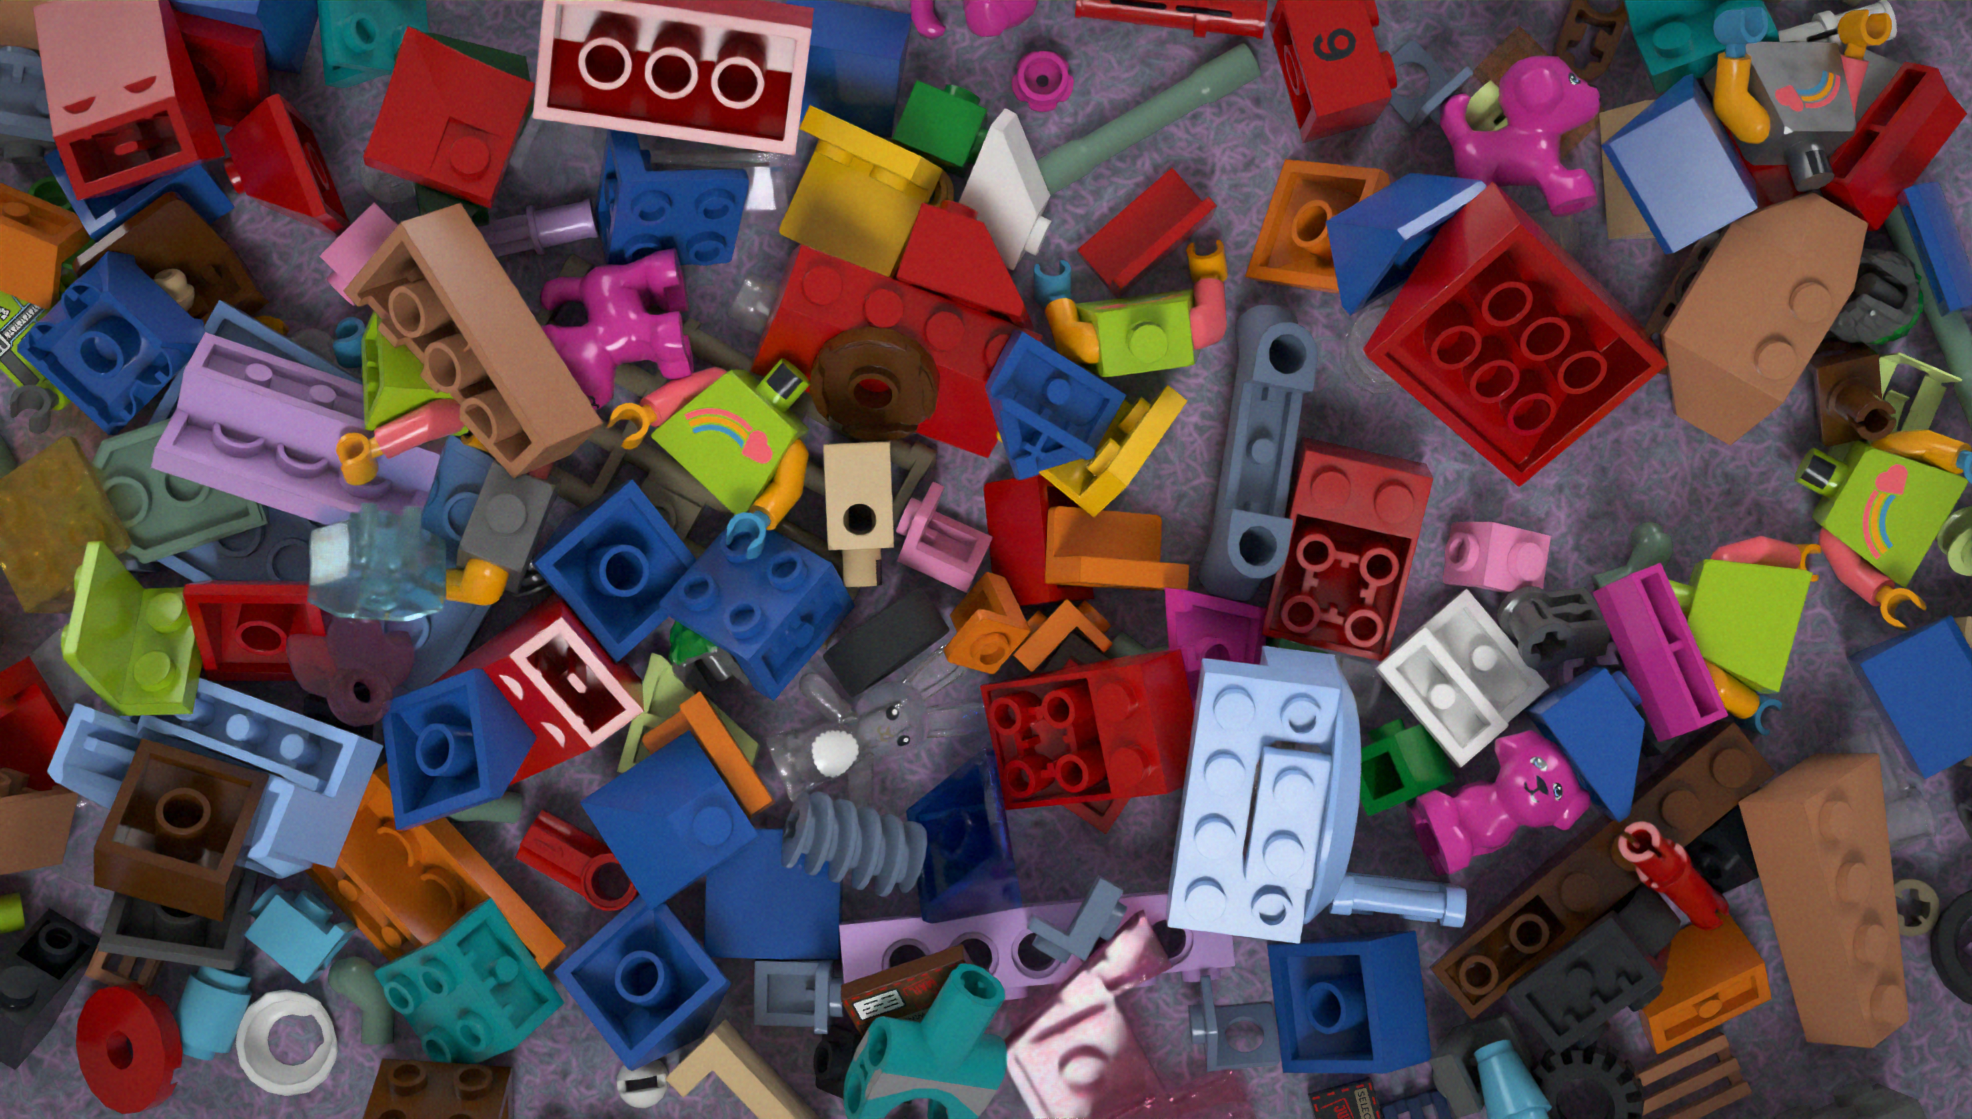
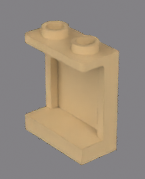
M726 1018L665 1078L684 1098L713 1070L758 1119H821Z

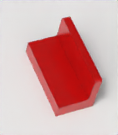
M1170 168L1080 246L1076 253L1116 298H1120L1213 217L1217 205L1209 196L1202 201L1173 168Z
M1040 473L1023 480L1010 478L986 483L983 490L988 535L993 537L989 546L992 573L1006 578L1019 607L1042 603L1064 602L1066 599L1070 602L1094 599L1093 587L1045 583L1048 510L1055 506L1081 507Z

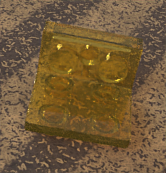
M63 436L0 479V566L25 613L69 614L72 612L76 596L74 590L75 573L77 568L83 564L87 543L103 541L117 557L131 547V539L77 439Z

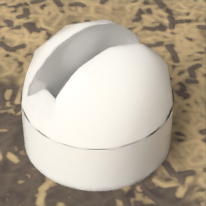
M658 1059L634 1071L628 1070L623 1065L617 1075L618 1093L632 1107L649 1108L654 1106L665 1096L664 1094L668 1090L669 1083L667 1086V1081L665 1080L669 1075L668 1071ZM657 1076L658 1087L627 1091L626 1080H640Z

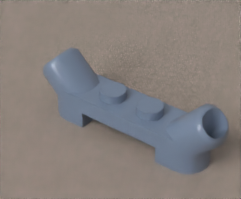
M1276 305L1252 307L1239 317L1235 325L1239 360L1211 541L1197 570L1199 580L1205 589L1212 595L1227 600L1246 601L1253 598L1263 578L1275 574L1282 567L1289 551L1293 519L1284 518L1303 393L1313 392L1318 352L1313 336L1303 326L1298 325L1297 317L1290 310Z

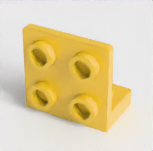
M809 105L799 129L819 140L782 220L779 232L781 235L800 244L893 278L903 258L922 202L928 204L943 169L911 151Z
M1075 363V364H1077L1078 366H1080V367H1082L1083 369H1085V367H1084L1082 364H1080V363ZM1169 385L1150 403L1142 396L1133 405L1124 400L1095 451V458L1088 460L1078 459L1039 471V473L1092 517H1095L1129 485L1185 406L1187 400ZM998 430V432L996 433V437H997V439H998L1000 442H1002V439H1001V436H1000V433H999V430Z

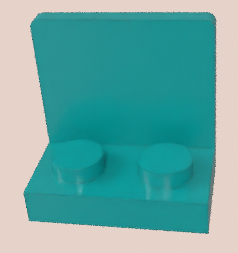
M1623 0L1636 50L1656 94L1669 90L1684 76L1693 74L1696 79L1702 78L1717 64L1718 55L1725 52L1726 45L1717 40L1713 26L1716 18L1724 11L1740 10L1745 7H1762L1767 13L1768 29L1765 37L1760 42H1780L1778 30L1762 0Z
M492 898L477 904L435 940L383 964L374 972L375 977L384 988L387 1001L396 1011L402 1013L421 1040L424 1053L432 1062L476 1064L517 1047L565 1003Z

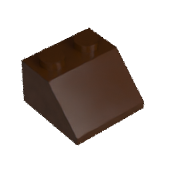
M142 738L94 846V886L223 922L247 861L270 775Z

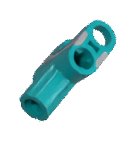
M959 964L957 969L953 970L922 1022L884 1016L876 1018L858 1045L847 1071L843 1092L844 1109L847 1118H885L893 1108L903 1102L929 1098L928 1119H977L1000 1087L1007 1067V1050L1002 1037L984 1033L1006 997L1005 989L1000 981L982 967L973 964Z

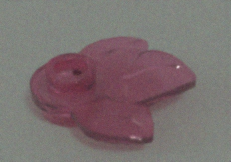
M349 596L342 599L332 613L325 637L293 634L286 639L288 662L300 686L310 693L327 698L328 705L333 714L342 722L355 727L371 725L387 714L392 703V689L409 677L414 663V649L409 632L393 631L383 635L381 623L373 610L363 602ZM356 682L365 684L369 689L370 700L368 703L360 702L355 697L353 688Z

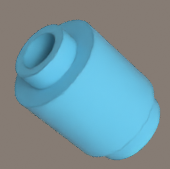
M200 966L198 972L190 973L173 1016L179 1027L183 1054L211 1061L216 1052L229 1053L231 1051L237 1031L253 994L248 989L252 978L250 973L238 967L235 970H226Z

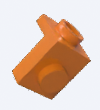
M985 572L950 613L949 616L957 634L946 645L943 652L949 663L994 675L1028 636L1031 630L1005 577Z
M1066 599L1049 618L1038 610L1027 621L1031 632L1021 642V647L1013 654V657L1032 673L1074 628L1100 653L1104 654L1113 645L1104 635L1112 626L1085 600L1076 608Z

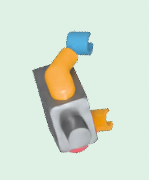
M1745 7L1740 10L1724 11L1714 21L1713 30L1717 40L1726 45V50L1723 53H1719L1717 64L1703 76L1713 97V111L1715 115L1730 130L1743 157L1752 165H1787L1794 185L1800 192L1812 191L1825 186L1835 176L1828 155L1855 133L1857 126L1855 113L1858 96L1869 61L1863 59L1866 47L1880 45L1888 39L1892 30L1890 16L1887 13H1876L1869 16L1868 9L1853 10L1846 13L1838 23L1840 40L1847 45L1845 53L1840 54L1837 43L1760 42L1765 37L1768 29L1767 13L1762 7Z
M461 435V442L464 445L490 453L474 435L471 437ZM494 460L459 544L456 569H446L421 555H417L411 560V563L420 568L419 572L411 583H402L401 588L433 605L438 604L443 599L482 606L491 605L500 599L504 590L518 594L562 482V479L550 475L554 462L513 479L497 460Z

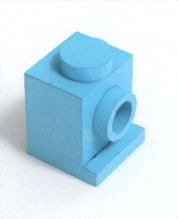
M274 884L262 894L250 910V915L256 920L245 932L244 936L305 984L320 977L358 928L349 920L333 925L328 921L333 915V911L314 894L302 890L299 895H296L292 890L285 892Z

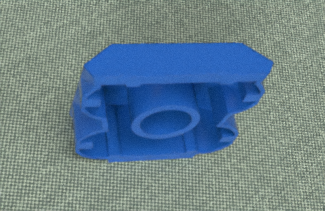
M107 251L89 271L66 289L61 295V300L26 333V336L17 344V352L108 435H117L189 362L205 334L203 319H194L136 265L135 255Z

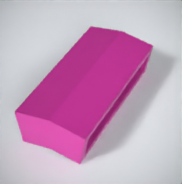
M1661 563L1630 574L1593 592L1633 686L1642 698L1643 702L1641 704L1658 742L1699 729L1728 716Z

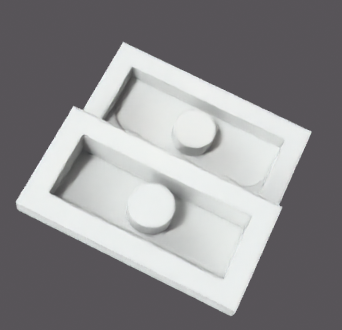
M1468 589L1461 591L1375 668L1458 768L1465 765L1509 727V721L1550 687L1536 670L1525 664L1518 653V648Z

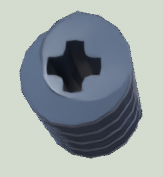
M815 791L809 795L803 792L793 803L785 822L780 860L783 867L791 869L798 861L801 853L805 854V873L813 876L821 870L825 860L829 861L828 879L835 883H839L844 878L848 869L852 868V888L863 890L868 885L872 875H875V895L886 897L892 891L896 882L899 883V889L902 893H908L915 886L925 859L927 835L926 830L920 823L907 821L903 824L900 818L895 815L884 814L879 816L877 811L870 807L862 806L856 810L853 803L848 800L838 799L833 802L826 793Z

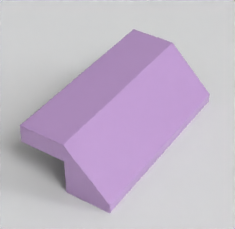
M205 332L184 369L177 409L154 449L151 468L408 552L425 512L450 435L423 443L391 459H388L383 454L376 458L379 470L370 482L358 486L350 485L345 481L340 469L342 464L336 453V446L339 439L347 433H359L367 437L368 440L375 437L374 431L365 430L363 385Z

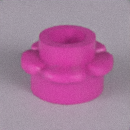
M1032 51L1025 54L1016 65L1018 72L1012 77L1011 81L1012 90L1016 98L1021 102L1026 101L1029 104V108L1037 112L1052 111L1056 108L1058 102L1067 101L1074 86V79L1068 74V62L1063 56L1053 51ZM1040 76H1045L1049 80V83L1044 87L1039 86L1036 82Z

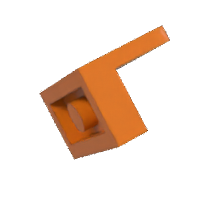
M0 183V291L41 308L50 309L58 302L62 263L87 244L90 236L76 213Z
M1055 506L1048 510L1046 584L1139 591H1165L1164 587L1188 590L1189 564L1160 562L1162 519L1159 515L1102 510L1095 517H1092L1083 508Z
M701 691L680 704L679 708L681 711L646 733L642 738V742L649 753L653 754L690 730L748 820H751L776 803L706 695Z
M1719 911L1715 914L1724 923L1714 930L1705 931L1691 924L1679 930L1671 940L1672 943L1667 962L1668 969L1665 972L1664 981L1661 982L1664 989L1651 1003L1638 1010L1643 1032L1657 1055L1772 999L1765 962L1730 914L1727 917Z

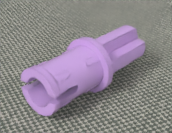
M590 198L583 199V201L541 210H536L534 205H529L526 207V213L489 220V225L476 227L482 233L485 242L496 258L535 250L538 256L544 255V248L590 237L592 239L599 237L595 212Z

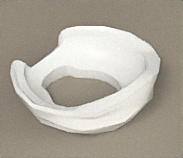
M287 989L266 992L245 1011L237 1031L236 1048L241 1068L253 1083L270 1093L284 1096L308 1093L327 1079L336 1061L338 1046L333 1023L321 1002L305 993ZM292 1014L299 1016L313 1015L321 1026L324 1043L316 1049L313 1056L303 1064L294 1066L283 1064L275 1059L268 1045L269 1031L273 1024L283 1016Z

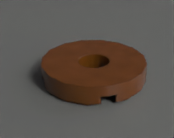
M868 326L845 330L824 343L814 358L809 393L817 412L827 421H829L830 416L834 421L842 424V432L855 438L887 441L905 438L917 431L919 423L925 421L926 418L930 419L936 409L940 375L933 357L916 340L895 330ZM865 379H877L886 383L890 389L879 393L871 392L863 388L859 382Z

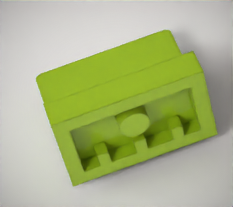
M103 541L88 542L83 564L77 568L74 577L76 596L70 623L64 627L61 635L63 659L118 716L193 714L203 662L183 598L184 587L144 589Z

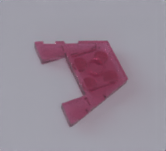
M1144 909L1133 914L1114 933L1109 942L1103 943L1003 1040L1007 1050L1006 1070L1035 1119H1257L1254 1109L1233 1070L1211 1071L1168 1092L1114 998L1173 968L1170 957Z

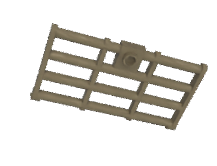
M571 254L564 261L563 268L557 278L584 277L594 269V264L575 254ZM562 305L552 311L541 308L535 318L539 325L552 324L557 327L562 326L554 321ZM656 305L647 310L648 314L653 315L668 313ZM691 317L687 321L682 320L683 336L688 335L693 355L727 372L734 369H745L749 372L754 358L700 330L702 323ZM623 363L618 366L615 377L617 385L640 396L642 399L671 381L662 376L660 369L654 376L632 363ZM751 373L759 382L764 379V377ZM803 392L791 406L793 408L792 412L801 421L804 420L805 416H808L855 443L881 442L855 438L842 432V424L834 421L830 416L829 421H827L817 412L812 397L808 393ZM601 419L603 424L587 438L590 442L611 452L593 485L553 465L550 475L562 479L557 492L558 496L579 507V510L609 491L625 461L649 473L640 487L641 491L696 559L707 548L689 539L703 514L705 507L708 505L731 519L735 516L673 457L643 441L631 450L621 447L627 437L638 432L636 425L632 421L628 422L623 431L616 426L607 428L608 422ZM470 431L467 436L471 437L473 433ZM901 438L887 440L890 441L891 462L909 471L892 503L893 530L921 479H924L928 470L933 468L937 462L936 455L938 451L918 440L914 445ZM808 460L804 486L826 498L824 468ZM855 504L849 507V511L872 523L871 508L869 506ZM785 518L773 529L831 562L840 578L843 579L842 550H828L827 541ZM846 587L853 602L862 587ZM843 621L822 644V648L828 649Z

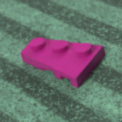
M1164 587L1168 649H1181L1193 710L1195 711L1202 658L1260 665L1262 648L1266 642V636L1261 635L1266 608L1188 590Z

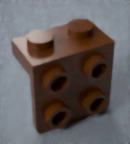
M168 192L159 197L76 257L72 263V268L78 278L89 271L107 251L135 255V264L152 280L155 279L157 273L163 270H180L185 274L187 284L194 287L193 305L187 312L194 319H203L204 326L219 300L227 302L250 316L269 303L237 251L178 192Z
M382 1058L363 1119H514L512 1067Z

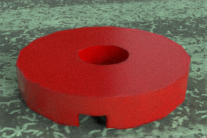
M137 982L117 984L99 989L86 1000L77 1021L76 1049L80 1070L91 1092L107 1108L121 1114L142 1112L162 1104L172 1095L177 1082L170 1084L173 1079L174 1069L181 1068L183 1048L179 1027L168 1005L158 994L149 996L141 989L144 985ZM127 1037L132 1044L133 1058L127 1048Z

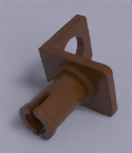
M1836 336L1823 339L1805 367L1814 375L1820 442L1824 446L1830 447L1861 439L1874 441L1885 438L1893 431L1897 419L1890 416L1896 413L1895 408L1889 402L1882 400L1879 354L1865 343H1848L1837 339ZM1832 350L1847 351L1837 355H1817Z

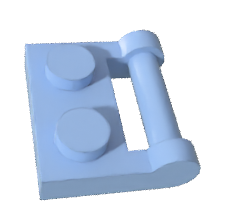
M1345 872L1340 889L1329 904V913L1348 916L1351 913L1373 915V912L1399 914V918L1417 921L1437 922L1440 919L1441 926L1461 928L1466 915L1467 894L1465 888L1451 883Z

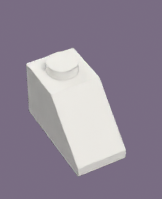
M1004 108L990 126L959 203L979 213L977 220L984 222L1005 266L1014 270L1025 252L1037 255L1052 221L1042 217L1050 194L1016 113Z

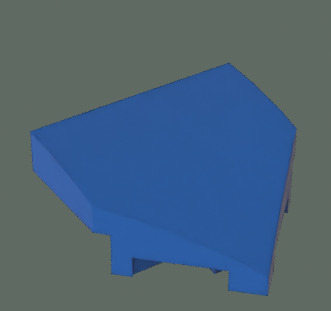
M1015 329L1003 348L985 385L1007 457L1015 478L1018 480L1039 475V471L1078 459L1088 460L1095 458V451L1126 397V394L1023 331Z

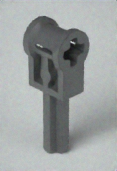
M1533 586L1519 588L1507 595L1500 603L1497 611V622L1505 634L1518 640L1519 655L1525 664L1534 670L1551 669L1565 660L1606 655L1609 638L1612 637L1598 603L1586 587L1548 592Z

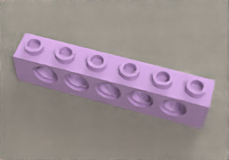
M1168 890L1121 895L1118 902L1127 906V910L1116 930L1119 936V947L1111 958L1103 961L1094 960L1090 957H1087L1086 961L1071 954L1066 964L1052 958L1044 966L1033 967L1026 964L1018 953L1019 944L1022 939L1028 934L1034 933L1028 930L1026 926L1032 913L1067 931L1085 898L842 921L839 925L844 984L892 968L891 954L902 945L917 946L928 956L957 946L966 939L975 938L985 942L992 952L991 962L985 970L1000 981L1005 989V1000L1028 997V986L1053 984L1054 994L1089 992L1093 990L1092 980L1118 978V988L1146 987L1157 984L1156 974L1182 971L1183 982H1200V976L1210 975L1211 980L1221 978L1220 968L1235 966L1232 935L1182 929V942L1178 949L1170 954H1157L1149 948L1147 942L1149 930L1155 923L1167 920L1166 903Z

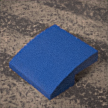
M1928 182L1904 189L1896 199L1941 317L1960 310L1964 312L1972 309V266L1941 184L1939 182Z
M754 828L760 836L759 840L706 874L704 950L710 957L750 959L841 958L839 925L842 922L843 879L839 883L829 881L827 874L829 861L826 860L821 870L815 876L806 874L804 869L805 854L801 853L798 861L791 869L783 867L780 859L784 828Z

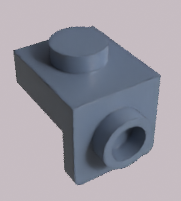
M1098 874L1067 931L1032 913L1026 924L1028 930L1037 934L1032 945L1065 964L1068 962L1071 954L1086 961L1098 937L1109 942L1121 923L1127 906L1118 902L1124 890Z
M756 959L754 1025L814 1027V1034H828L833 1024V1017H843L845 1010L841 1001V985L844 984V977H834V959Z

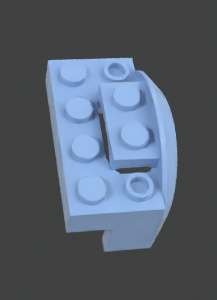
M1263 646L1260 665L1202 658L1166 903L1168 927L1300 943L1303 924L1307 925L1335 898L1348 866L1357 822L1361 778V740L1355 699L1334 655ZM1277 740L1317 745L1323 753L1275 748L1270 745ZM1261 757L1253 823L1247 855L1244 860L1243 849L1256 764Z
M199 678L193 714L116 717L75 703L47 772L58 784L111 810L142 738L269 774V784L245 868L283 879L311 868L313 863L335 868L383 745ZM210 750L219 751V752H221V753L227 754V755H229V756L235 757V758H237V759L243 760V761H245V762H248V763H251V764H253V765L259 766V767H261V768L267 769V770H269V771L275 772V773H277V774L282 775L284 778L279 777V776L274 775V774H271V773H269V772L263 771V770H261V769L255 768V767H253V766L247 765V764H245V763L239 762V761H237V760L231 759V758H229V757L223 756V755H221V754L215 753V752L210 751Z

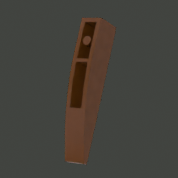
M1716 721L1634 788L1631 813L1621 822H1617L1604 815L1600 816L1522 881L1429 968L1473 1020L1505 994L1511 982L1569 942L1642 882L1636 872V866L1625 859L1619 850L1620 836L1626 838L1632 844L1635 842L1624 831L1627 826L1642 821L1651 823L1659 830L1664 839L1672 840L1675 844L1678 843L1684 848L1776 772L1734 722Z

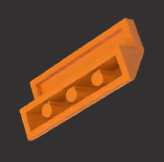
M387 762L371 775L335 868L313 863L311 868L304 870L388 961L435 940L477 904L490 898L495 902L542 971L567 947L445 817L408 830H396Z

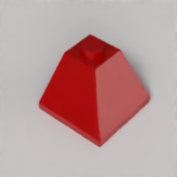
M279 93L264 99L223 136L231 154L230 157L223 160L224 167L230 182L239 195L246 192L247 196L261 206L336 237H339L351 225L310 121Z
M942 200L940 208L922 202L896 275L898 280L1033 331L1034 326L984 222L977 220L979 213L966 205L950 200Z

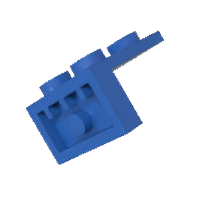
M608 129L595 206L606 265H626L643 259L657 251L671 248L676 249L680 265L708 266L731 262L749 186L747 171L745 169L653 171L651 153L649 149H640L637 133Z
M726 527L663 597L659 605L667 616L733 655L754 689L774 701L853 610L855 604L831 562L775 530H766L765 544L761 555L756 559H747V549L756 540V537L749 532H740L733 537L729 545H726Z

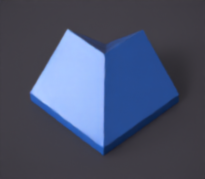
M641 895L634 899L554 971L560 982L630 1071H634L703 1037L731 985L728 978L668 903L664 902L650 911Z

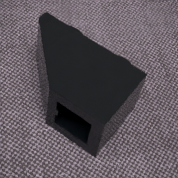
M51 908L39 918L0 961V1061L14 1070L21 1065L50 1032L85 974L100 940L96 935Z

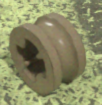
M1901 877L1893 879L1896 899L1903 900L1904 896L1901 891L1910 889V897L1921 901L1922 904L1920 915H1910L1914 921L1911 924L1905 925L1904 916L1897 913L1899 934L1912 937L1923 935L1931 930L1938 921L1940 913L1939 898L1933 888L1924 881Z

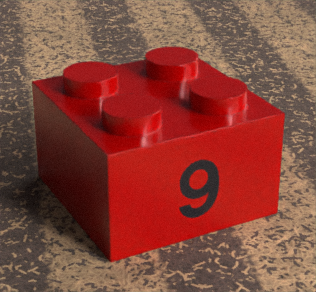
M1277 0L1268 27L1302 143L1374 124L1392 98L1391 89L1397 88V76L1389 52L1387 50L1379 52L1372 28L1379 26V16L1375 0Z

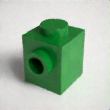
M916 80L893 134L892 142L925 158L945 172L964 179L969 164L975 165L989 131L985 128L988 122L987 109L979 106L981 99L977 95L964 88L946 84L942 91Z
M1402 718L1366 733L1370 745L1361 748L1359 797L1368 817L1456 780L1442 748L1422 724L1406 729Z

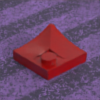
M407 26L385 98L363 155L364 163L368 167L491 209L534 99L535 83L473 59L419 30Z

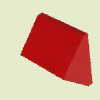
M208 580L185 584L183 598L208 681L338 680L339 581Z

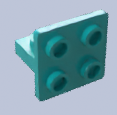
M317 0L325 86L349 88L384 75H392L394 56L399 45L402 43L407 26L423 33H429L426 0Z

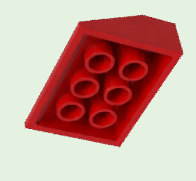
M1494 182L1488 185L1441 227L1363 348L1367 358L1518 487L1522 486L1668 365V362L1640 321Z

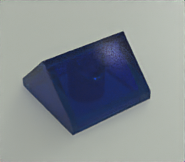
M984 747L906 810L907 821L922 824L927 835L925 859L921 873L916 881L922 921L935 924L1023 908L995 750Z

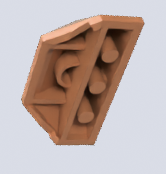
M1809 191L1795 196L1794 199L1750 212L1727 224L1660 333L1664 358L1668 362L1666 370L1672 393L1671 400L1674 414L1731 446L1783 404L1854 290L1868 223L1816 193Z

